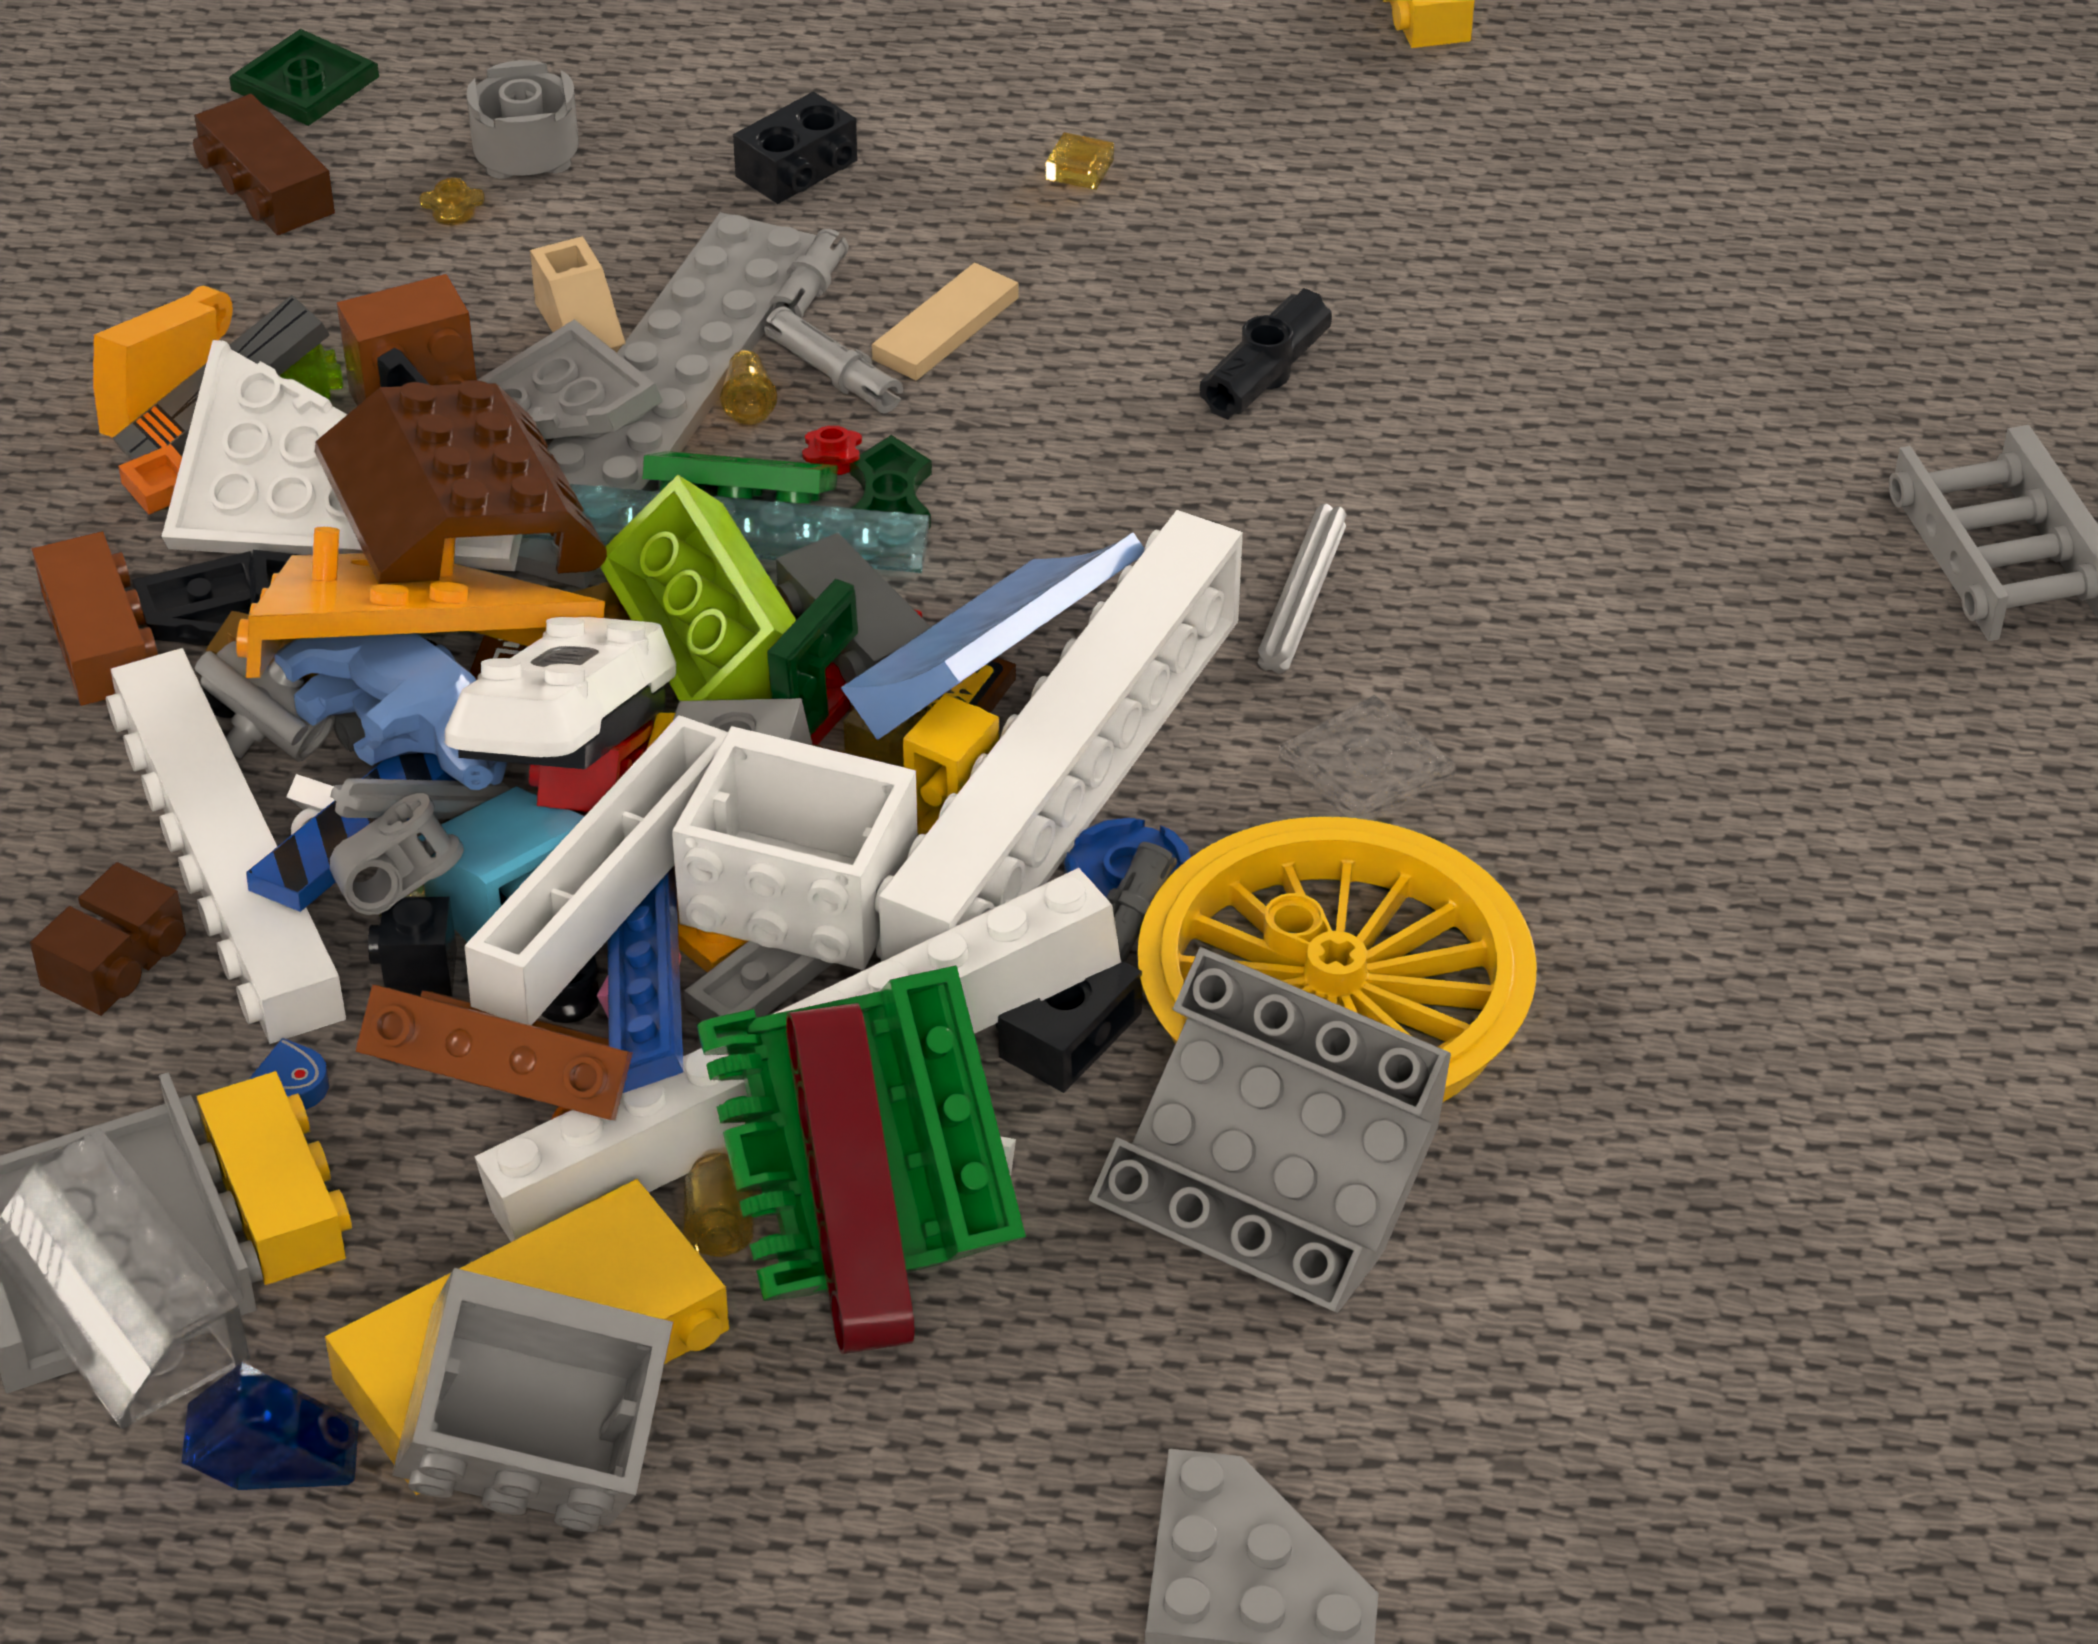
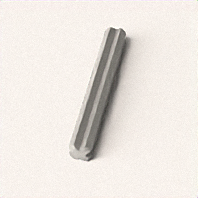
M1325 503L1320 505L1313 515L1258 649L1260 656L1257 663L1263 671L1273 670L1277 674H1281L1290 667L1346 528L1344 521L1347 514L1340 506L1332 508Z
M348 778L343 785H335L333 787L330 797L336 801L335 812L341 817L379 818L393 804L404 797L415 793H425L434 803L435 810L433 814L437 819H453L479 806L481 803L508 791L509 787L501 782L498 785L490 783L481 790H471L459 781Z

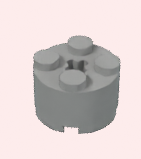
M518 60L500 63L487 69V78L477 85L475 78L472 80L467 88L472 149L476 159L486 167L487 174L494 178L504 179L513 175L525 176L545 172L560 173L571 166V158L579 146L574 84L568 74L561 70V77L548 72L546 63Z

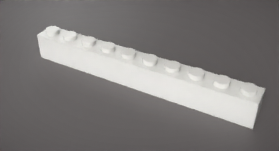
M1077 868L776 1013L881 991L890 979L957 965L975 1034L998 1023V1016L1004 1012L1038 998L1043 1001L1084 981L1089 976L1121 963L1113 907L1081 869ZM702 1048L683 1056L684 1073L622 1093L615 1121L570 1110L474 1156L491 1211L509 1240L512 1242L635 1179H638L645 1189L651 1192L727 1155L723 1132L730 1128L744 1125L745 1122L720 1123L716 1107L724 1104L728 1099L747 1096L744 1080H710L706 1064L728 1055H704Z

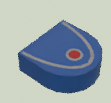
M284 1038L279 1041L249 1078L252 1079L277 1071L287 1097L298 1093L305 1110L317 1105L325 1097L329 1089L327 1066L321 1054L311 1048Z

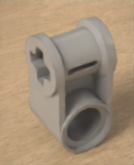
M415 793L397 801L382 816L351 837L343 840L334 848L330 857L331 874L348 905L356 912L374 915L389 910L395 903L427 881L446 873L461 858L464 851L462 842L457 836L447 834L433 814L435 810L434 803L427 794ZM417 834H423V836L426 839L424 841H421L417 837ZM368 867H379L371 879L365 882H353L361 870Z

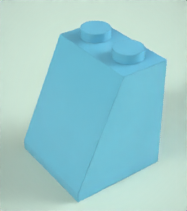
M516 786L441 824L447 834H454L460 839L464 847L463 854L458 862L446 873L427 881L417 890L424 897L450 896L454 929L468 943L585 816L569 809L537 806V795ZM423 834L418 836L421 841L426 839Z

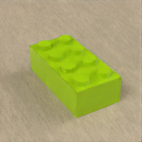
M677 475L605 546L607 557L600 568L632 621L653 622L662 626L676 660V675L668 683L679 701L772 699L767 651L792 626L796 618L723 503L680 475Z

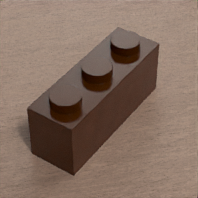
M252 94L194 115L198 137L193 139V147L197 159L205 169L212 168L220 176L224 188L230 195L237 194L245 202L250 215L255 221L263 220L278 236L335 213L329 170Z

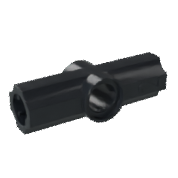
M1303 288L1298 294H1291L1270 315L1253 317L1242 327V342L1200 381V397L1209 405L1211 413L1228 420L1234 414H1241L1266 389L1278 388L1287 383L1290 378L1291 364L1331 327L1332 311L1323 303L1321 295Z

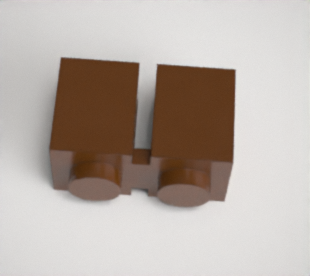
M119 862L113 864L78 897L80 907L103 917V919L98 920L74 907L68 906L30 941L40 986L100 1016L117 1000L129 996L135 990L141 978L142 968L149 971L162 957L172 955L186 935L178 891Z

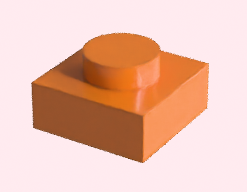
M170 444L118 466L122 485L148 515L170 506L182 456Z

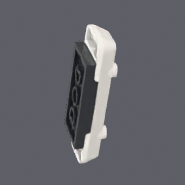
M555 617L547 619L546 631L538 641L510 659L494 658L481 662V673L478 675V680L462 689L445 728V744L448 747L458 749V758L587 769L665 709V687L662 686L675 677L676 660L662 626L653 622L595 617Z

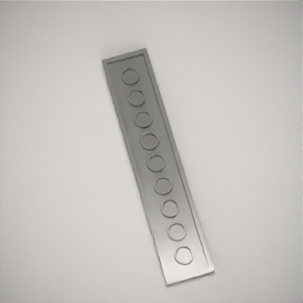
M720 212L625 341L626 344L622 345L617 352L656 384L663 402L647 411L637 422L623 426L615 432L554 438L547 449L550 454H553L584 509L583 513L587 519L589 518L604 546L640 512L659 484V480L642 479L644 455L663 451L681 452L765 333L764 326L770 325L766 320L773 311V304L769 302L790 276V274H787V269L797 257L805 255L814 242L816 235L798 231L791 227H781L747 219L741 215ZM549 533L522 534L515 567L516 571L585 589L600 569L599 567L589 572L558 574L556 564L559 547L554 543L553 537Z

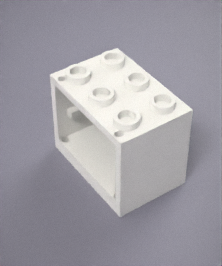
M731 726L672 830L679 924L694 927L705 932H714L758 943L769 948H777L817 958L828 963H837L864 970L877 946L880 936V916L874 907L877 891L883 880L888 875L895 876L905 863L909 850L917 837L916 770Z

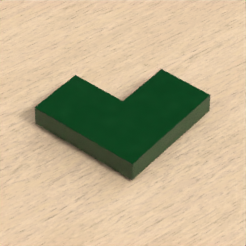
M836 578L767 651L772 699L801 698L810 736L829 716L825 669L858 634L854 585Z

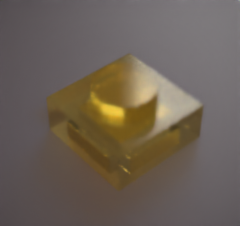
M1064 132L1046 161V179L1097 190L1114 161V143Z

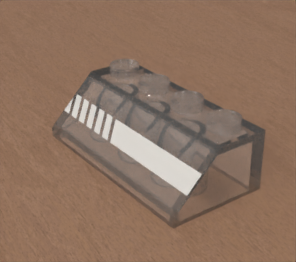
M101 1128L36 1160L0 1215V1265L121 1429L250 1360L239 1305Z

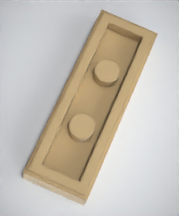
M974 262L872 344V360L917 381L1016 301L1019 294V283Z

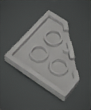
M575 319L478 379L486 383H496L532 417L544 439L615 432L623 426L637 422L647 411L663 402L657 386L652 380Z
M1169 1449L1145 1630V1644H1375L1379 1593L1242 1456Z

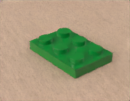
M663 451L644 455L642 479L659 480V491H662L677 475H680L703 491H705V484L718 485L717 496L751 499L753 496H762L763 489L776 490L775 501L808 504L811 501H820V493L836 489L838 465Z

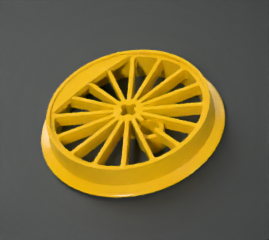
M1305 817L1275 821L1239 831L1207 846L1177 868L1157 891L1144 916L1138 940V969L1142 971L1140 980L1145 996L1155 1016L1169 1033L1175 1045L1187 1018L1172 1009L1196 957L1183 954L1190 941L1197 939L1248 960L1233 961L1410 1035L1397 1022L1445 1041L1438 1046L1451 1053L1443 1102L1467 1087L1485 1069L1488 1063L1509 1044L1527 1016L1536 986V954L1529 928L1515 902L1488 872L1462 853L1431 837L1403 827L1358 818ZM1320 879L1341 881L1335 931H1332L1320 904L1313 898L1305 895L1300 881ZM1351 882L1368 883L1391 889L1357 937L1345 932ZM1275 885H1282L1286 891V894L1272 899L1267 906L1252 894ZM1406 898H1414L1436 910L1372 947ZM1226 906H1233L1263 933V940L1213 920L1211 917ZM1452 927L1458 928L1471 942L1469 944L1404 956ZM1482 966L1487 970L1491 985L1425 979V977ZM1421 1004L1479 1009L1482 1011L1474 1022L1467 1024Z

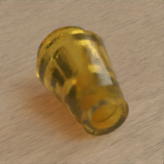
M747 350L739 351L730 358L720 394L721 406L725 413L736 422L745 425H753L765 420L774 410L777 403L776 388L765 370L761 358L756 353Z

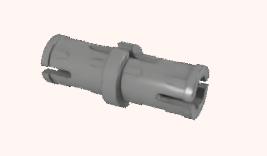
M832 229L820 230L805 255L797 257L787 269V274H790V276L769 302L773 304V311L787 303L788 308L802 318L815 296L819 297L823 292L825 293L831 284L830 274L839 261L845 257L849 248L847 240L843 237L833 250L830 249L839 232Z

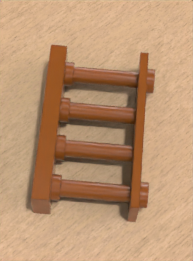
M372 984L355 1052L614 1121L616 1120L633 1052L609 1046V1038L538 1019L532 1025H527L471 1007L470 1001L424 990H422L421 996L375 984Z

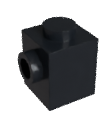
M450 896L404 897L389 910L382 912L380 925H370L368 934L370 964H381L384 987L421 996L422 990L452 997L457 946Z

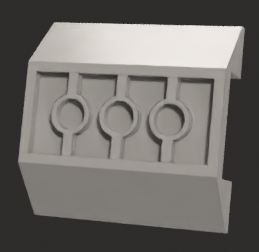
M1200 947L1172 1009L1186 1017L1187 1020L1133 1143L1118 1137L1115 1138L1088 1201L1338 1313L1384 1252L1435 1136L1440 1120L1451 1053Z

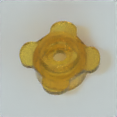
M454 177L441 180L435 185L433 191L423 192L419 196L420 206L425 209H431L434 220L444 225H460L468 222L475 215V206H480L485 201L482 190L471 189L467 187V184L462 179Z

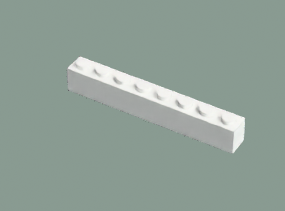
M183 648L110 669L115 694L106 696V703L111 721L116 732L128 730L129 734L124 735L123 739L133 770L145 769L147 774L141 775L144 792L153 812L163 809L165 812L159 818L170 852L182 850L184 856L178 857V862L189 894L200 891L203 898L197 899V904L208 936L220 934L223 940L216 944L227 979L231 980L239 977L242 985L236 986V990L247 1023L252 1024L259 1021L269 1044L280 1041L282 1038H291L346 1020L339 975L307 908L299 912L248 891L246 872L272 852L277 845Z

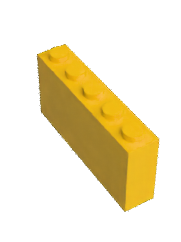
M638 1179L459 1268L671 1321L673 1325L664 1364L690 1350L700 1351L709 1347L721 1334L729 1330L726 1286ZM451 1273L325 1336L333 1381L394 1465L432 1306Z

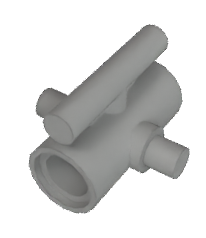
M232 641L224 646L216 655L212 651L204 653L197 661L194 670L202 675L201 687L235 713L230 720L234 727L226 736L234 756L241 759L255 740L262 742L267 737L292 758L300 762L304 761L324 742L335 723V716H328L314 726L298 716L295 709L294 694L305 683L302 677L295 682H291L286 678L282 668L274 660L271 665L267 666L260 678H246L247 658L237 657L236 641Z

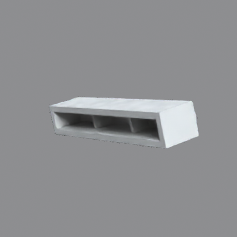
M680 715L676 717L464 946L471 1007L497 1017L527 1025H532L675 865L672 830L728 732Z

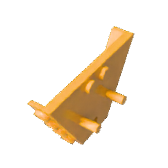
M334 527L314 528L313 555H292L279 573H273L271 585L269 588L262 589L259 602L251 604L248 619H240L237 631L236 653L237 657L247 658L246 678H260L285 639L471 631L530 646L543 637V633L546 631L547 619L555 617L604 618L605 601L454 564L456 538H445L439 580L379 584L364 553L338 554L339 529Z

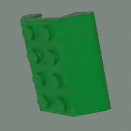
M957 965L890 979L881 991L757 1018L755 1010L750 1009L710 1018L697 1024L703 1054L728 1055L706 1064L709 1079L713 1081L744 1080L747 1096L728 1099L724 1104L716 1107L720 1123L745 1122L744 1125L730 1128L723 1132L737 1192L762 1191V1194L739 1201L743 1218H762L777 1215L781 1234L768 1235L760 1238L758 1242L750 1244L754 1261L778 1259L779 1261L777 1264L756 1270L763 1301L805 1297L828 1292L786 1034V1016L788 1012L858 1003L861 1007L866 1026L907 1273L946 1264L1026 1237Z

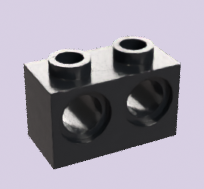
M814 91L733 134L735 177L777 204L799 192H804L810 186L839 170H844L850 164L858 161L856 118Z

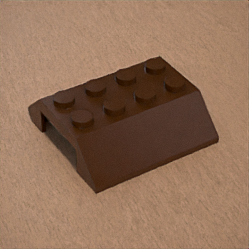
M468 380L458 385H428L420 382H410L402 387H380L315 441L314 452L379 584L439 580L445 538L549 533L553 537L554 543L559 547L556 564L558 574L594 571L606 560L607 550L589 518L587 519L583 513L584 509L553 454H550L547 449L548 445L534 420L496 383Z

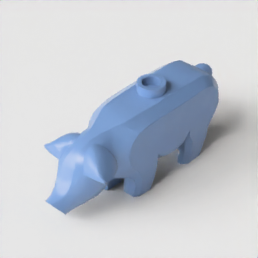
M416 633L301 638L286 644L275 654V662L282 668L286 678L291 682H295L310 673L318 674L313 676L294 694L295 709L298 716L310 725L314 726L328 716L356 712L357 716L361 719L365 737L353 744L357 756L372 766L399 755L432 753L437 755L438 762L443 771L471 790L484 789L490 783L493 785L501 784L507 762L458 758V749L448 747L445 744V728L462 689L476 681V678L455 661L453 655L445 646L440 644L434 646Z

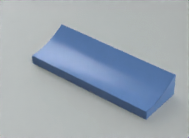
M1131 533L1120 541L1091 553L1064 558L1032 559L842 686L841 689L875 738L879 740L1140 558L1145 548L1136 535Z

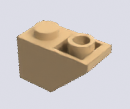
M584 237L530 250L535 304L551 331L555 332L575 319L617 353L621 346L626 343L603 268Z

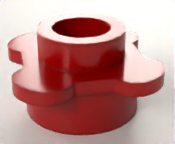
M825 426L818 430L810 431L805 435V443L808 444V448L802 450V458L809 463L838 465L837 476L849 473L850 463L856 462L860 458L859 450L856 449V446L862 443V435L840 426Z

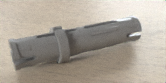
M779 307L768 316L766 322L774 325L780 331L778 332L770 326H764L767 338L782 345L831 378L832 385L844 394H848L849 391L872 405L878 412L884 414L892 411L899 404L901 398L887 389L890 388L898 394L903 393V384L872 365V360L867 354L858 349L856 351L847 349L794 314L788 307Z

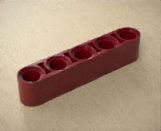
M858 1003L788 1012L786 1016L788 1051L833 1328L841 1354L912 1344L915 1334L913 1308L866 1026L861 1007Z

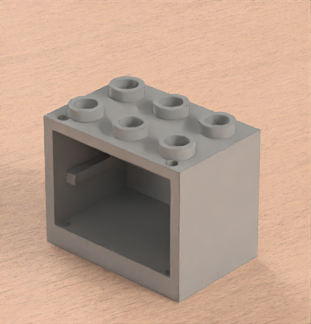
M454 1268L432 1306L392 1476L409 1479L408 1487L411 1490L428 1496L447 1498L453 1495V1490L481 1496L482 1506L504 1514L522 1515L525 1514L526 1508L555 1514L554 1522L556 1524L576 1531L595 1532L598 1530L599 1525L610 1526L637 1493L673 1322Z

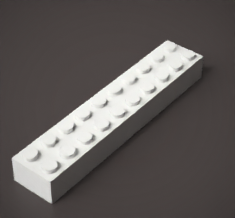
M1176 510L1161 531L1156 529L1151 533L1144 553L1134 566L1128 565L1124 568L1116 589L1107 601L1097 603L1091 613L1087 627L1077 639L1071 638L1066 643L1060 661L1048 677L1042 676L1039 678L1027 705L1019 715L1013 714L1008 718L1003 727L1000 740L989 754L983 753L978 757L972 768L970 778L958 794L952 793L947 797L936 823L926 835L920 834L916 837L909 850L907 860L895 876L888 875L881 883L874 905L875 911L880 916V936L877 942L876 955L881 959V962L1048 882L1066 857L1067 852L1069 853L1073 848L1074 840L1089 826L1238 623L1243 532Z

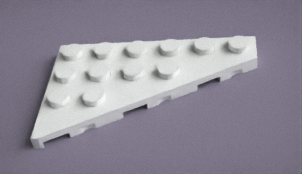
M213 340L162 533V539L168 549L237 554L251 551L252 554L254 549L313 555L314 528L334 527L340 530L338 554L364 553L314 452L315 441L347 414L333 407L329 399L293 379L281 378L277 375L274 368L260 361L256 364L231 350L227 342ZM522 534L456 538L454 564L475 569L515 571Z

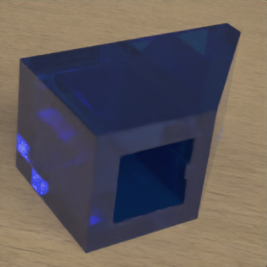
M242 1362L188 1403L181 1463L237 1490L349 1485L355 1481L359 1421Z

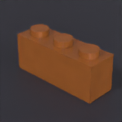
M103 531L31 548L40 590L80 706L106 700V696L115 694L110 669L158 655L150 627L142 629L138 627L145 624V619L136 589L129 591L124 589L131 587L124 555L122 552L111 554Z

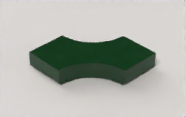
M890 435L861 453L860 458L856 462L850 463V475L864 489L861 500L849 510L848 528L887 555H890L931 528V514L916 496V492L922 482L932 475V461L893 435Z

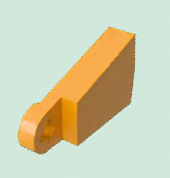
M199 286L185 297L94 334L93 389L100 433L112 438L115 437L207 363L212 341L219 340L226 334L232 319L233 307L228 294L207 286Z

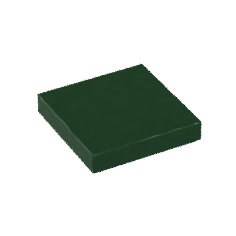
M299 29L232 74L229 80L232 91L242 96L252 94L264 106L309 126L379 78L378 63L303 29Z

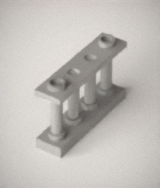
M2030 425L2007 428L2003 452L1999 454L1995 461L1929 473L1911 446L1899 448L1895 473H1892L1889 478V492L1892 502L1896 507L1904 509L1960 596L1965 616L1970 621H1976L1988 641L2000 639L2005 612L2008 608L2077 596L2078 599L2087 602L2098 618V524ZM2001 483L2003 487L2010 488L2016 498L1952 509L1943 494ZM2026 520L2028 524L2035 525L2041 535L1977 547L1967 531ZM2051 557L2054 562H2060L2067 573L2002 585L1991 568Z

